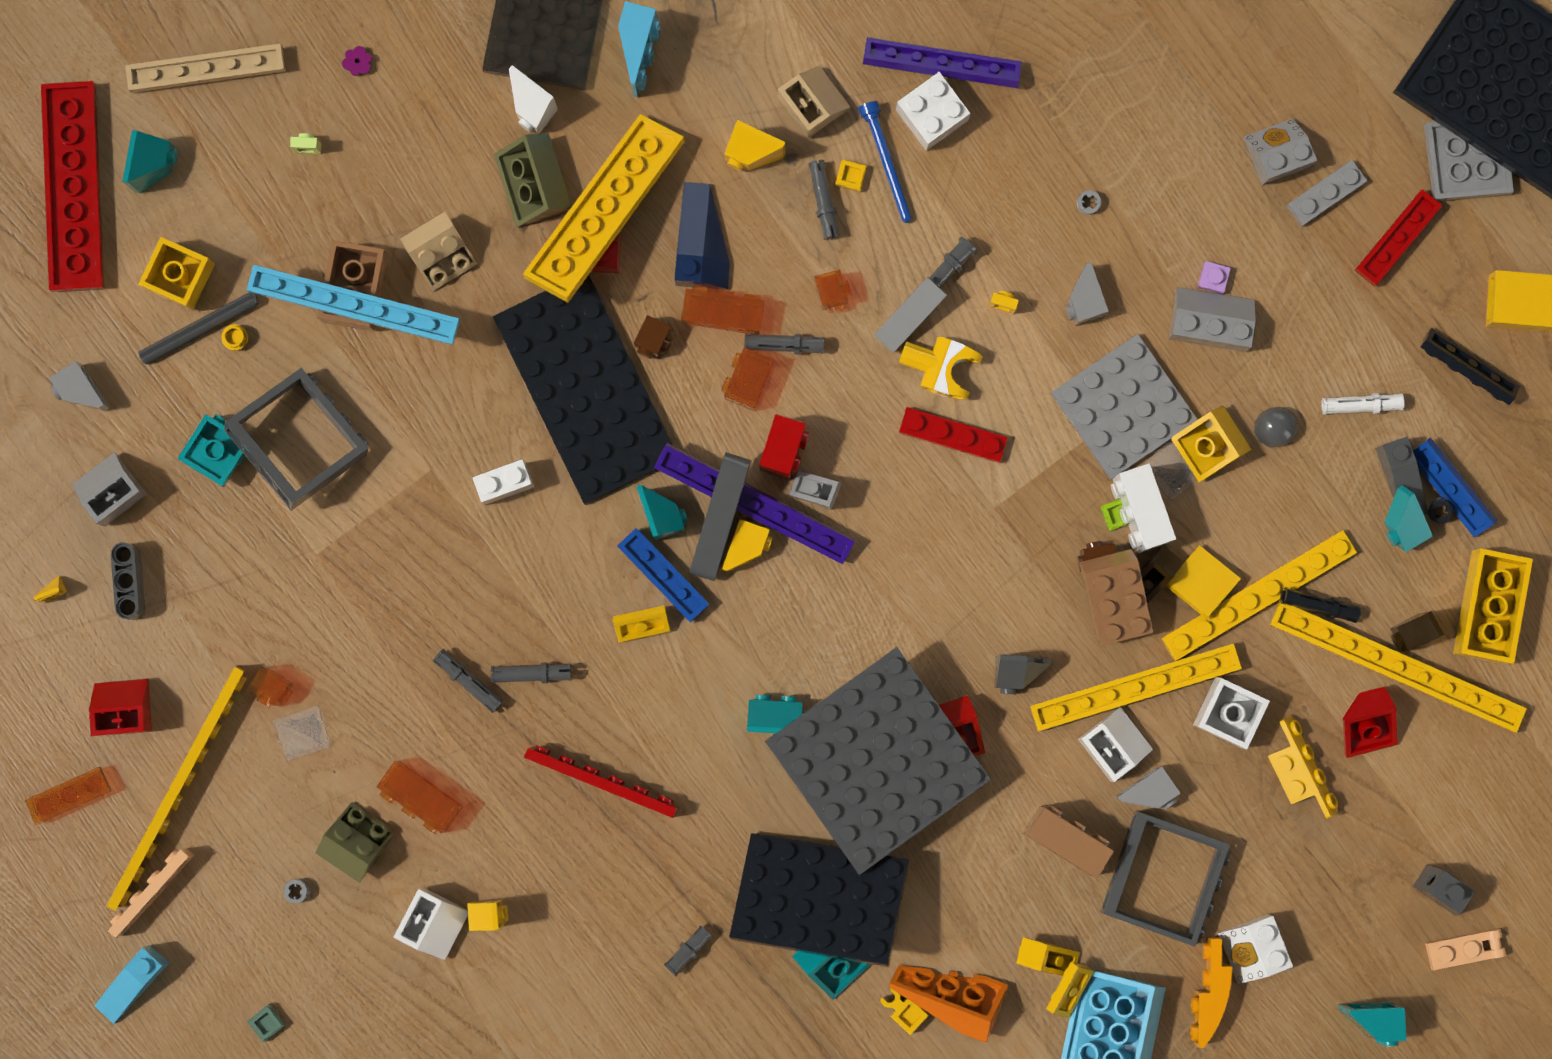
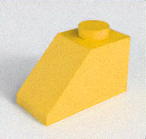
M739 519L722 571L728 573L761 557L763 551L768 552L773 537L769 536L770 529Z
M1023 937L1016 963L1041 972L1063 976L1064 971L1071 962H1078L1080 952Z

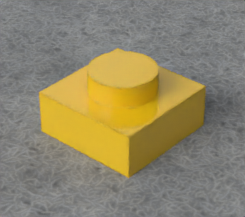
M1006 291L994 292L988 307L1014 314L1019 300L1014 299V295Z

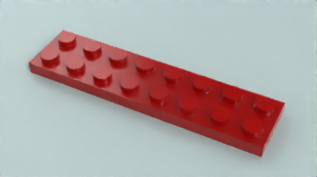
M94 81L41 84L49 291L104 289L96 83Z

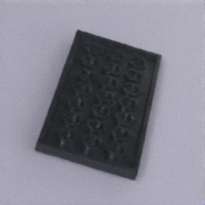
M589 275L569 302L560 299L548 291H544L492 316L584 505L657 470L654 466L666 443L672 445L671 440Z

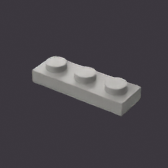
M1351 160L1288 203L1287 208L1302 227L1365 184L1367 180L1353 160Z

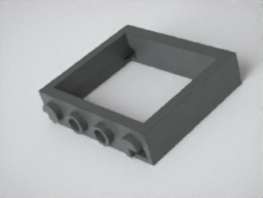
M302 368L225 421L224 431L291 511L366 457L369 449L365 437L361 433L357 434L352 429L349 418L344 413L340 414L337 411L330 395L326 392L323 394L317 387L318 382L311 373L306 374ZM297 384H300L352 446L353 450L296 491L241 424Z
M1135 811L1100 912L1195 947L1196 943L1201 941L1202 935L1205 933V927H1203L1205 917H1209L1214 907V902L1211 901L1214 891L1218 892L1221 887L1223 876H1220L1223 865L1227 866L1229 863L1231 851L1228 849L1230 844ZM1146 824L1215 848L1186 934L1117 910Z

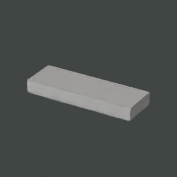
M927 277L874 336L894 353L947 296V293L931 278Z

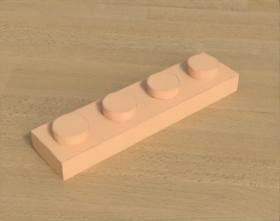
M187 848L180 849V851L174 850L166 858L165 862L167 865L161 872L156 870L147 880L149 885L143 892L141 890L137 891L129 900L131 905L125 912L119 911L111 920L113 925L108 932L115 938L123 936L195 855Z

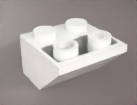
M1121 707L1117 708L1078 738L1110 782L1118 780L1153 750Z
M424 887L419 888L393 938L416 950L446 960L468 917V910Z

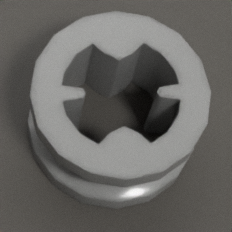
M1092 190L1084 191L1077 199V208L1085 215L1094 214L1101 205L1099 194ZM1086 197L1089 199L1093 197L1095 199L1093 203L1096 205L1095 208H1084L1082 204L1085 201H1082V198Z
M301 879L291 880L284 886V897L290 903H301L309 897V885ZM292 885H295V887L300 885L302 887L300 890L301 898L299 896L294 898L291 896L293 892Z

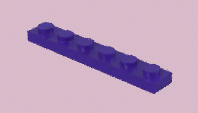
M868 37L863 58L864 65L935 75L940 72L943 77L1012 88H1018L1022 62Z

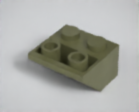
M351 802L324 834L315 853L360 883L373 867L396 831Z

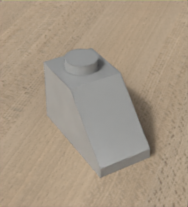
M1092 262L1087 263L1083 268L1067 301L1068 305L1065 306L1069 320H1074L1076 326L1104 317L1109 312Z
M75 361L49 377L53 384L50 388L58 400L62 399L70 404L103 411L110 409L83 364Z
M1158 766L1120 792L1115 798L1121 802L1158 809L1163 807L1165 810L1177 802L1175 797L1180 792L1163 767Z

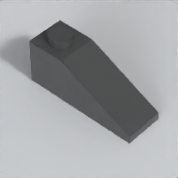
M1408 437L1375 448L1393 499L1397 488L1403 485L1415 493L1423 514L1427 515L1428 509L1418 465Z

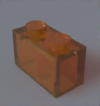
M743 348L742 353L737 352L731 367L735 368L731 378L726 377L721 390L725 392L724 400L754 411L773 365V359L747 348Z

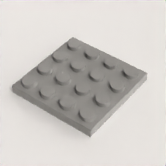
M1138 334L1050 393L1110 480L1198 420Z

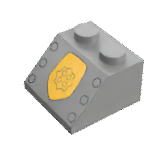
M1293 118L1243 137L1262 186L1311 168L1317 161L1308 136Z

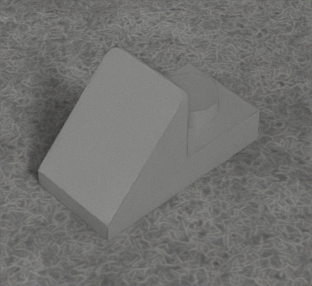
M798 470L789 495L814 503L828 510L833 508L841 483Z

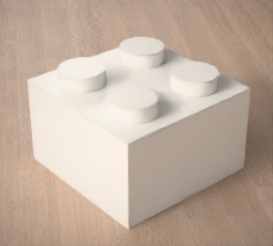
M940 72L900 99L895 109L926 151L965 124L970 117V112Z
M1215 677L1193 726L1247 750L1270 701L1223 678Z

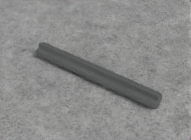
M248 292L142 349L138 353L144 364H149L259 304V301L254 293Z

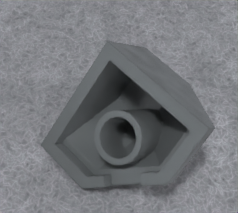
M1000 654L996 656L994 688H1000V694L1016 695V690H1022L1051 665L1052 659H1036L1029 656Z

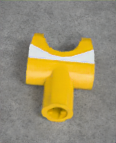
M937 337L933 350L906 341L899 364L924 372L920 383L922 389L944 397L968 400L970 392L960 388V385L955 383L951 375L952 368L962 362L981 364L983 356L959 342L944 337Z

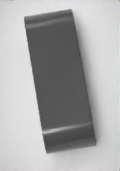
M121 542L116 544L111 550L115 611L123 619L137 620L145 612L141 553L136 546ZM129 548L131 557L127 562H123L121 560V553L124 549ZM130 574L133 578V584L126 589L123 586V579ZM129 601H133L135 604V610L131 615H127L125 612V606Z

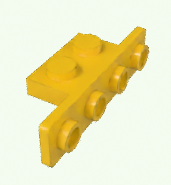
M1289 715L1280 721V725L1290 746L1268 755V758L1290 803L1294 804L1315 795L1326 819L1338 812L1337 799L1333 793L1329 792L1325 784L1326 777L1314 761V752L1302 737L1303 732L1300 723L1294 720L1292 715Z

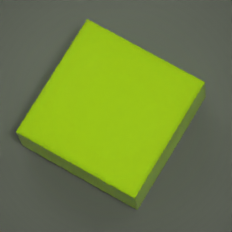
M1120 499L1100 506L1109 531L1129 524H1124L1121 519L1119 509L1123 507Z

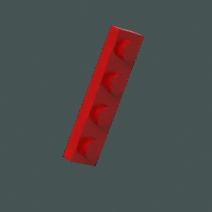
M1421 189L1354 271L1375 287L1442 207V204Z
M906 407L899 434L996 463L1001 461L1008 438Z

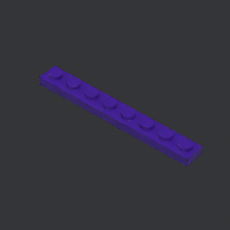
M666 443L654 466L655 469L712 497L719 469ZM744 483L737 511L841 564L844 563L855 543L854 538Z

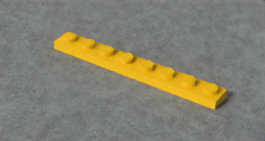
M1342 530L1222 601L1207 619L1199 615L1165 635L1161 640L1173 660L1176 661L1279 600L1281 592L1285 587L1295 590L1357 552Z
M1233 643L1030 706V710L1038 732L1242 668Z

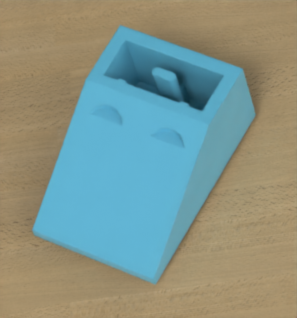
M625 1L618 28L633 95L638 98L639 91H644L648 77L645 75L646 66L652 65L654 51L652 50L653 41L658 42L661 26H659L660 19L657 18L656 9Z

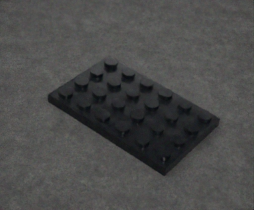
M751 833L729 938L736 941L889 967L909 860L885 856L859 875L838 847Z

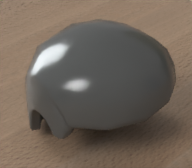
M1273 407L1259 414L1254 422V433L1258 441L1267 447L1284 446L1290 443L1296 436L1298 422L1294 413L1289 409Z

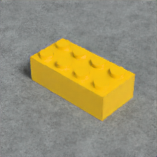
M1482 548L1472 550L1453 650L1454 655L1503 665L1514 664L1533 559Z

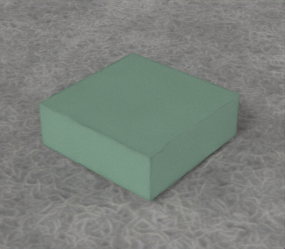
M268 1004L247 1021L263 1043L286 1025L271 1004Z

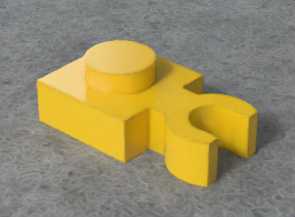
M889 988L895 995L894 1000L887 1002L881 997L880 1001L883 1006L895 1010L890 1017L911 1035L928 1017V1014L907 998L902 1001L900 994Z

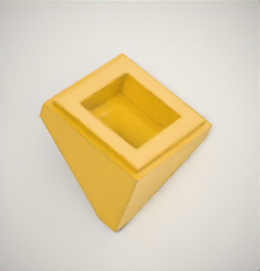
M61 576L54 578L33 597L34 600L45 603L66 594L67 591Z

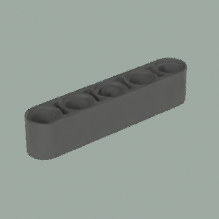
M725 452L689 574L715 581L750 467V459Z

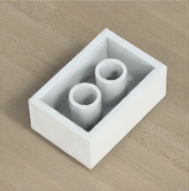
M1150 463L1115 476L1112 479L1111 490L1114 498H1119L1122 502L1123 508L1119 509L1123 523H1129L1131 534H1128L1131 547L1133 549L1137 548L1139 554L1176 540Z

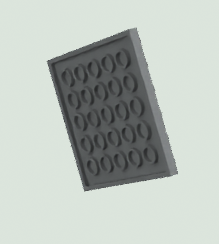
M898 647L892 649L764 741L859 875L991 780Z

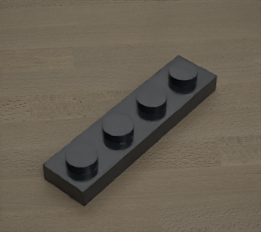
M1431 327L1420 346L1429 356L1447 364L1452 371L1459 372L1475 386L1482 387L1491 393L1495 399L1503 401L1508 405L1515 400L1520 388L1519 384Z

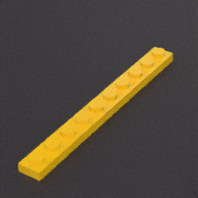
M1280 601L1269 623L1271 627L1512 733H1517L1527 710L1525 707L1302 609L1283 605Z
M238 666L233 668L106 907L116 911L120 905L125 907L132 894L128 890L132 881L138 883L145 868L141 867V864L145 857L149 859L152 857L158 844L154 843L158 833L162 835L165 833L171 821L166 819L170 810L176 811L180 805L183 796L179 794L183 786L189 787L196 775L192 771L196 762H203L209 750L205 747L208 739L214 740L222 726L218 724L221 715H228L234 704V701L230 700L235 690L241 691L247 679L243 676L244 669Z

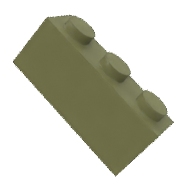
M549 133L525 134L494 154L517 228L555 217L572 207Z

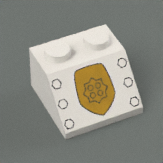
M1265 914L1218 932L1237 984L1269 977L1293 967L1272 915Z

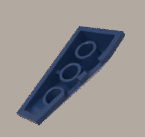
M684 182L676 255L675 285L728 290L730 262L710 184Z

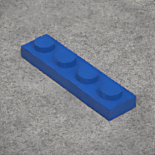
M1431 437L1413 449L1419 470L1441 497L1447 498L1452 502L1453 512L1473 537H1476L1497 522V519Z
M637 528L617 545L690 623L710 605Z

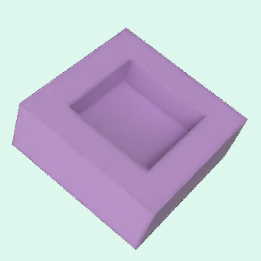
M1205 261L1197 288L1223 294L1231 268Z

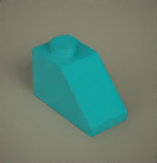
M1403 485L1398 487L1384 523L1388 530L1386 536L1393 547L1398 546L1407 552L1433 537L1415 493Z

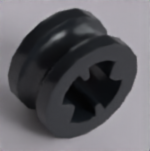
M1444 497L1434 499L1428 508L1430 519L1436 523L1447 522L1454 511L1453 504ZM1441 505H1444L1446 507L1445 512H1448V514L1442 513L1440 516L1437 515V509H1434V506L1441 507Z

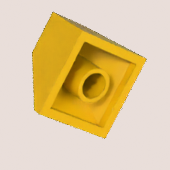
M737 120L724 154L725 160L728 161L727 165L735 170L741 171L743 168L750 171L782 160L785 156V142Z

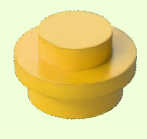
M232 324L223 330L221 340L223 345L229 350L238 351L246 346L248 333L242 326Z

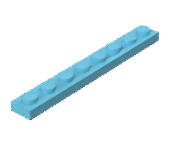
M253 265L246 289L250 293L449 345H454L460 319L257 265Z

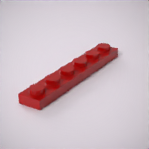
M536 745L534 749L527 748L524 758L671 818L675 816L678 807L673 806L674 800L662 795H659L658 799L648 796L649 790L637 785L633 789L623 785L625 780L613 775L606 779L599 776L600 770L585 765L584 769L574 766L575 760L560 755L559 759L549 755L551 750Z

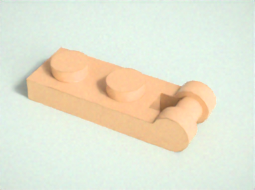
M1491 929L1425 943L1431 970L1507 956L1505 947H1502L1500 938H1502L1501 929ZM1489 940L1491 949L1484 950L1482 941Z

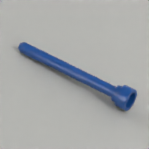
M878 101L865 103L858 107L860 116L865 119V122L869 123L901 220L904 223H909L912 217L878 120L880 118L879 113L881 112Z

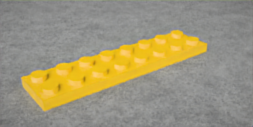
M640 114L524 271V279L569 302L684 144V137Z

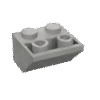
M115 452L72 484L80 503L95 523L102 526L109 524L147 495Z

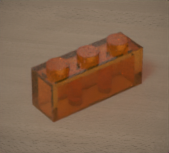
M692 286V289H686L681 322L682 324L760 335L764 300H760V296L754 294H744V297L734 296V292L728 290H718V293L708 292L706 287Z
M399 760L393 762L376 786L381 790L379 794L390 803H393L395 800L403 806L402 812L413 819L418 816L425 821L423 826L434 834L438 831L445 833L463 808L460 803Z

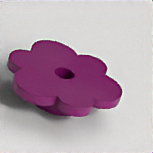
M357 46L354 50H347L345 52L346 58L342 61V66L345 70L350 71L353 76H357L359 73L367 74L370 71L369 63L372 61V57L370 54H366L364 47Z

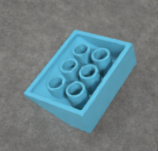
M1093 970L1094 972L1070 1015L1061 1059H1151L1166 987Z

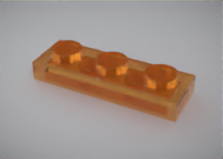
M97 767L26 799L25 802L34 823L40 824L111 792V788L102 767Z

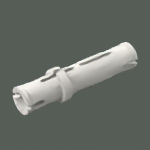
M1372 393V396L1322 398V414L1358 412L1379 414L1380 411H1402L1404 408L1403 394L1379 395V393Z

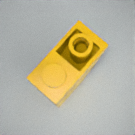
M503 899L476 901L467 904L469 931L499 930L504 927L505 921H508V907L503 905Z

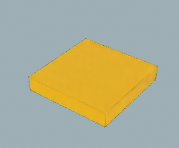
M1199 545L1165 586L1207 619L1241 578Z

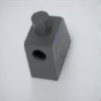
M1428 864L1412 886L1455 916L1462 913L1475 893L1444 870ZM1435 876V880L1429 885V882Z

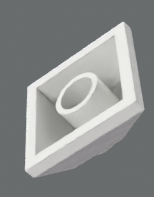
M512 65L509 68L515 110L518 119H520L518 123L528 132L534 130L540 134L558 111L554 97Z

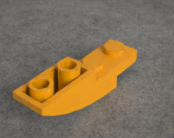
M1207 937V943L1202 945V957L1206 959V970L1202 971V986L1206 987V991L1195 990V997H1191L1190 1008L1191 1013H1195V1024L1190 1026V1039L1194 1041V1045L1198 1048H1204L1215 1033L1224 1014L1230 993L1232 966L1222 964V939L1219 937Z

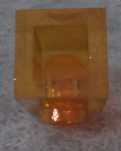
M836 270L815 276L814 282L822 311L828 309L829 313L843 310V305L848 304V297L852 296L848 280L843 281L841 271Z
M262 666L248 687V690L258 695L256 699L258 702L270 708L271 705L280 706L281 703L286 704L293 694L291 690L293 683L270 668Z

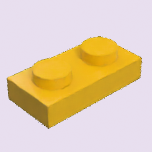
M664 605L612 616L618 643L670 632Z
M1071 962L1064 971L1063 978L1056 991L1052 994L1046 1009L1052 1014L1069 1018L1094 971L1088 966Z

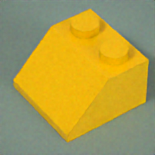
M1223 405L1210 411L1171 438L1198 482H1201L1252 450Z

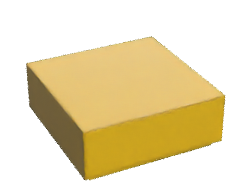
M842 159L835 186L860 192L867 165Z

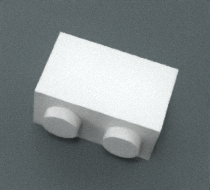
M523 459L472 477L481 503L484 505L534 488L527 465Z

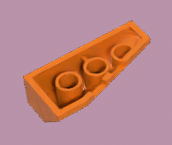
M899 965L889 983V987L959 1033L986 1043L996 1023L1008 984L984 975L974 974L973 978L958 976V972L949 971L947 975L934 973L931 969Z

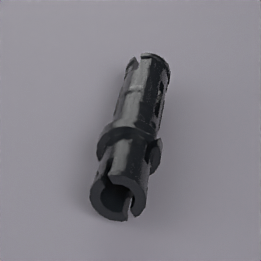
M1286 587L1280 595V603L1283 605L1321 613L1330 619L1340 618L1356 623L1360 618V606L1345 604L1337 598H1322Z

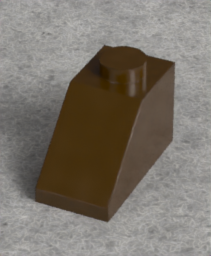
M1165 545L1140 570L1147 604L1174 577L1184 563Z
M1432 611L1418 613L1390 628L1393 633L1391 635L1393 643L1398 649L1401 648L1403 652L1415 649L1444 635Z

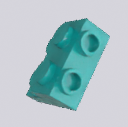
M205 414L177 459L220 486L225 487L237 466H241L246 456L224 431L225 421L227 420L217 414L213 418Z

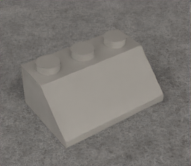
M1177 287L1168 339L1247 352L1252 347L1256 322L1255 300Z

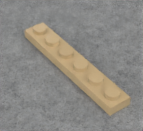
M281 43L125 65L128 91L130 93L286 72Z

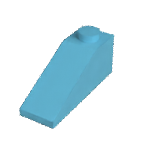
M151 945L142 947L94 1006L115 1024L169 965V962Z

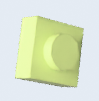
M300 133L298 137L290 138V148L294 153L321 154V143L317 138H314V135Z

